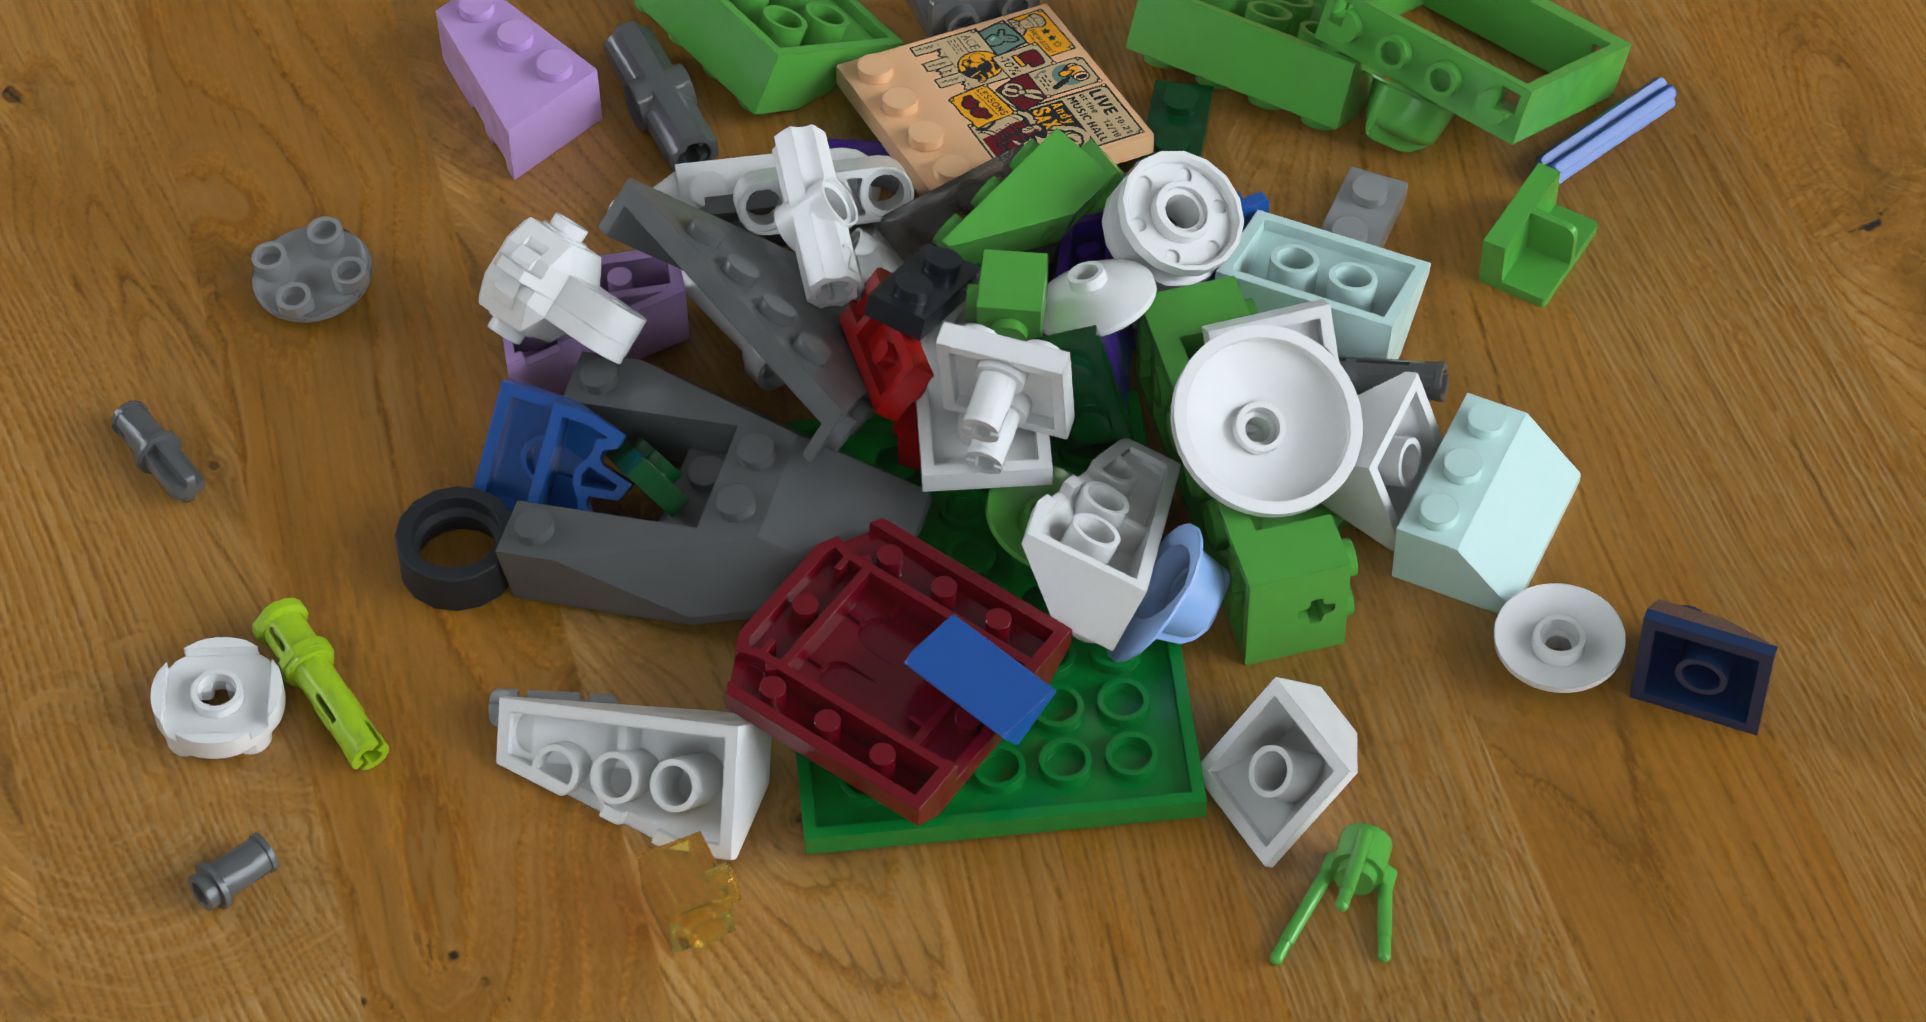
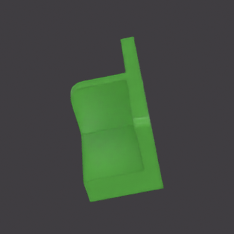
M1542 163L1537 164L1484 238L1478 280L1538 307H1545L1597 231V222L1556 204L1561 171Z

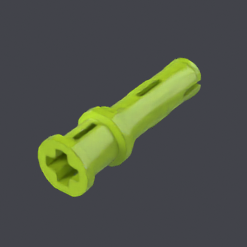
M284 598L265 607L252 624V632L260 644L270 646L279 660L278 667L284 681L303 690L313 705L315 712L343 750V754L353 769L358 770L360 767L362 770H369L380 764L389 753V745L381 734L377 732L352 691L348 689L334 668V649L326 638L315 634L307 622L308 611L302 601L296 598Z

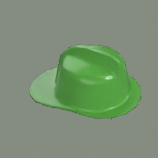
M1365 70L1362 72L1372 77L1365 110L1367 118L1365 128L1367 136L1374 141L1397 151L1409 153L1432 145L1455 115L1397 82L1385 80Z

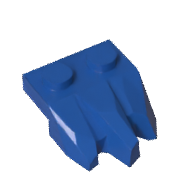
M510 378L503 380L473 488L481 489L499 498L511 513L517 500L594 512L590 503L591 497L620 501L635 485L634 482L603 462L607 451L621 447L627 435L582 403L569 397Z

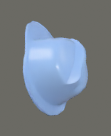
M1191 523L1180 525L1170 532L1159 545L1147 593L1114 650L1107 649L1108 657L1115 662L1130 660L1143 652L1155 639L1176 644L1194 641L1208 631L1216 619L1230 584V573L1203 551V537L1198 527Z

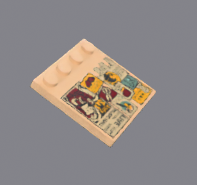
M1047 3L879 53L867 54L859 59L836 65V84L879 142H881L891 158L897 160L906 170L914 189L937 219L974 209L975 207L971 205L972 199L990 178L996 176L999 180L1003 181L1013 171L1009 164L1019 150L1031 139L1041 144L1056 128L1060 129L1080 148L1092 138L1115 164L1153 153L1154 133Z

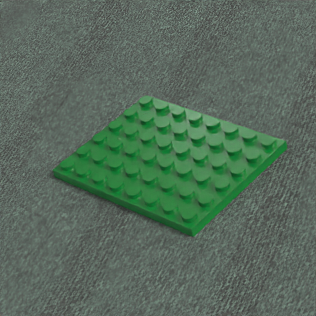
M1138 390L1129 391L1127 412L1131 420V437L1129 439L1148 448ZM877 413L871 420L867 418L859 431L854 436L850 435L840 448L922 487L921 472L899 464L898 436L892 432L894 421ZM818 419L785 422L813 436L822 424ZM1049 435L1052 465L1078 477L1088 469L1093 459L1119 440L1069 450L1065 439ZM989 488L931 491L932 502L918 538L1051 616L1031 567L1010 555L998 543L989 528L985 515V500ZM1072 636L1071 645L1049 683L1057 692L1019 745L1003 738L940 814L919 826L795 751L805 854L1206 817L1207 797L1181 644L1155 639L1143 652L1130 660L1115 662L1108 657L1107 648L1097 643L1083 642Z

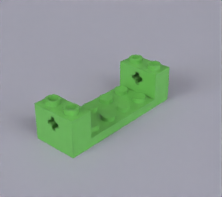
M1235 276L1156 292V297L1150 308L1137 319L1135 377L1165 456L1181 464L1176 485L1191 524L1198 527L1201 531L1203 551L1230 573V584L1222 606L1246 666L1343 644L1345 642L1347 616L1353 615L1355 611L1350 577L1357 576L1358 560L1351 539L1349 537H1340L1331 514L1262 529L1259 516L1234 510L1220 503L1201 488L1192 478L1178 454L1171 429L1172 396L1182 370L1194 354L1205 345L1202 326L1258 313L1253 299H1244Z

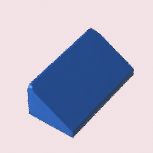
M954 614L920 643L904 661L905 665L999 736L1016 745H1019L1057 692V690Z

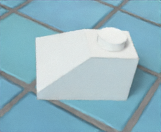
M1407 371L1357 395L1363 419V437L1358 459L1341 487L1321 503L1391 551H1394L1396 528L1443 440L1418 373Z
M1275 677L1201 761L1205 788L1265 867H1274L1358 773L1357 732L1322 687Z

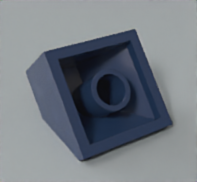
M1658 599L1647 608L1643 619L1630 697L1757 735L1761 726L1778 647L1722 617L1705 613L1693 606L1678 605Z

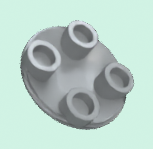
M330 216L316 218L307 227L295 229L274 241L260 244L253 251L251 257L254 266L252 287L258 302L272 315L291 322L307 323L322 321L346 311L365 293L373 273L371 255L363 241L353 233L343 229L341 222Z

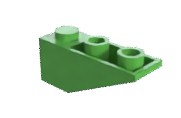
M1056 128L1041 144L1034 139L1029 140L1010 162L1009 167L1013 171L1003 181L999 180L996 176L990 178L971 201V205L975 209L964 219L957 213L954 214L939 229L932 242L937 247H946L954 250L962 259L973 264L982 263L984 249L1023 252L1057 243L1097 204L1113 175L1060 129Z

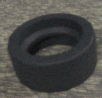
M460 486L434 490L414 501L400 517L394 535L404 585L416 599L434 608L454 611L481 607L501 596L509 587V584L495 551L512 514L499 498L481 489ZM458 529L476 530L495 540L494 548L486 557L468 566L457 568L439 567L421 559L420 551L431 539L448 531Z

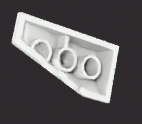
M1129 438L1120 439L1093 459L1088 469L1077 477L1073 474L1066 479L1060 490L1053 496L1046 494L1039 499L1031 512L1021 543L1051 617L1071 628L1072 636L1086 643H1097L1111 651L1116 647L1147 593L1181 468L1180 463Z
M504 696L499 698L496 763L559 796L569 795L600 811V817L616 825H628L653 838L651 843L669 852L734 860L738 857L769 785L772 736L737 714L729 712Z

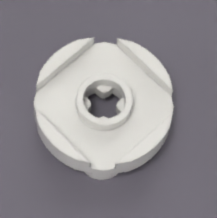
M233 637L203 639L183 648L185 657L176 661L170 668L166 662L159 669L151 687V706L157 727L166 738L168 747L173 753L184 757L194 756L206 759H219L242 753L257 754L269 746L272 741V731L280 723L285 711L286 693L278 665L273 659L270 662L268 658L260 655L258 646L247 640ZM220 689L227 690L228 696L231 699L227 703L218 706H211L202 702V700L213 699L215 690Z

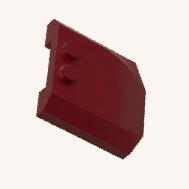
M882 517L870 522L869 532L845 542L836 536L817 544L738 633L731 679L727 684L726 708L919 826L940 814L1003 738L905 665L904 661L909 654L954 614L1049 684L1071 645L1072 629Z

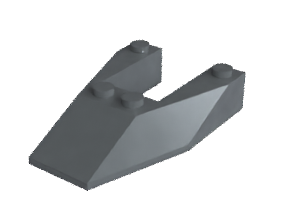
M582 351L563 396L582 403L627 435L625 440L631 445L641 436L666 460L683 462L680 470L682 476L674 485L689 500L673 517L663 511L659 522L517 500L495 552L512 594L517 598L686 625L751 619L819 543L836 536L845 542L869 532L870 522L882 517L918 538L932 502L931 491L922 492V487L842 449L834 453L829 448H826L815 460L809 463L802 455L813 438V435L640 359L624 358L621 364H617L597 353Z

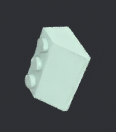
M1257 210L1242 232L1240 244L1217 269L1215 280L1235 276L1243 298H1252L1258 313L1324 299L1331 306L1338 356L1398 359L1426 284L1431 263Z
M1467 393L1396 528L1392 576L1499 614L1501 608L1511 597L1527 589L1580 482L1581 473L1528 413Z

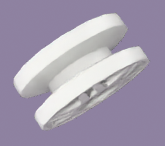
M1160 151L1141 160L1107 198L1102 217L1105 243L1113 258L1131 260L1146 266L1154 276L1158 291L1205 282L1240 244L1244 226L1240 197L1228 177L1208 160L1186 151ZM1167 216L1171 217L1177 223L1178 227L1175 226Z

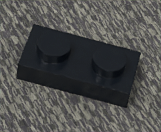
M927 243L869 293L864 315L921 341L966 300L968 284H979L981 267L962 259L952 249L937 247Z

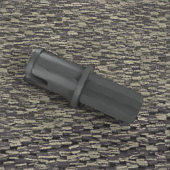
M133 400L121 405L111 417V422L113 423L111 428L135 453L136 466L144 473L153 474L172 498L180 499L183 503L195 500L196 493L204 489L205 481L202 474L181 451L182 444L180 438L173 431L164 430L141 401Z

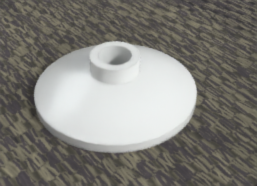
M1105 259L1077 264L1047 284L1043 333L1052 335L1097 325L1099 334L1103 337L1127 327L1150 308L1156 297L1157 286L1152 272L1146 266L1126 259Z
M1548 583L1529 587L1511 597L1501 608L1495 621L1494 645L1497 655L1505 668L1522 682L1548 692L1573 693L1601 684L1619 667L1625 651V629L1617 612L1602 597L1579 586ZM1552 648H1559V649H1562V650H1564V651H1556V650H1553Z

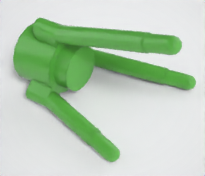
M1366 823L1350 824L1341 831L1336 851L1325 853L1318 875L1269 958L1271 964L1276 966L1283 962L1333 879L1339 887V894L1335 902V908L1339 912H1345L1348 909L1353 895H1366L1371 893L1373 889L1378 890L1377 957L1382 963L1390 960L1392 897L1398 872L1388 864L1393 843L1385 831Z

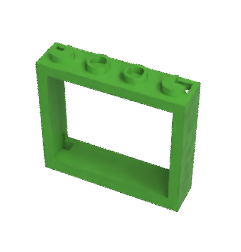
M1326 0L1314 38L1511 145L1613 96L1632 46L1626 40L1549 0ZM1423 5L1549 72V74L1532 82L1525 83L1400 15ZM1507 89L1521 96L1517 106L1503 100Z

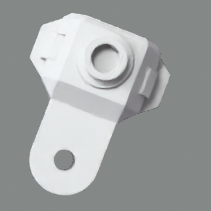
M557 212L550 222L547 220L541 222L532 217L525 219L506 237L484 274L479 293V304L489 310V313L493 316L488 327L505 339L520 345L525 336L550 343L568 334L592 351L617 364L622 363L646 324L647 319L600 287L602 257L587 248V245L583 242L588 231Z

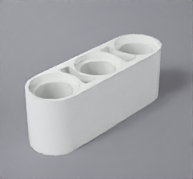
M875 155L832 161L836 179L848 190L855 202L858 211V220L855 225L891 221L900 218L912 205L914 199L912 181L906 170L897 160L889 156ZM776 167L747 172L738 180L733 191V202L740 222L747 230L757 235L780 234L775 223L774 212L778 206L784 203ZM892 175L898 178L899 188L890 199L877 201L868 196L869 186L878 176ZM769 189L778 195V203L770 213L755 215L746 209V202L755 191Z

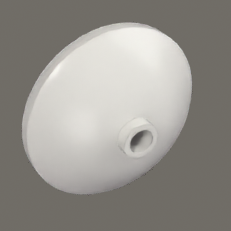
M1249 325L1231 329L1216 336L1202 346L1188 361L1176 382L1172 396L1171 429L1175 446L1184 466L1192 478L1210 496L1239 512L1270 518L1292 516L1312 509L1329 498L1341 487L1358 459L1363 437V419L1359 398L1354 385L1346 371L1332 354L1311 338L1291 329L1272 325ZM1246 424L1255 425L1260 429L1263 437L1262 442L1252 441L1245 432Z

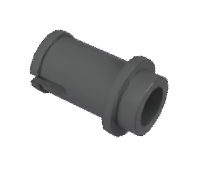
M255 832L246 841L209 864L206 861H201L195 865L196 873L188 877V884L197 901L207 911H212L217 907L225 910L232 905V897L269 872L272 873L277 870L279 862L269 843L259 833Z

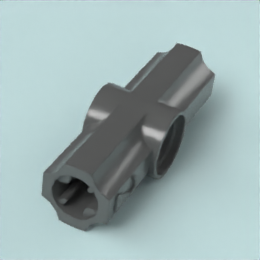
M635 20L616 26L614 33L604 41L605 56L623 86L625 101L637 129L640 132L647 130L650 132L672 171H675V164L708 161L718 156L717 139L698 109L693 84L683 65L680 63L672 65L650 26L638 25Z

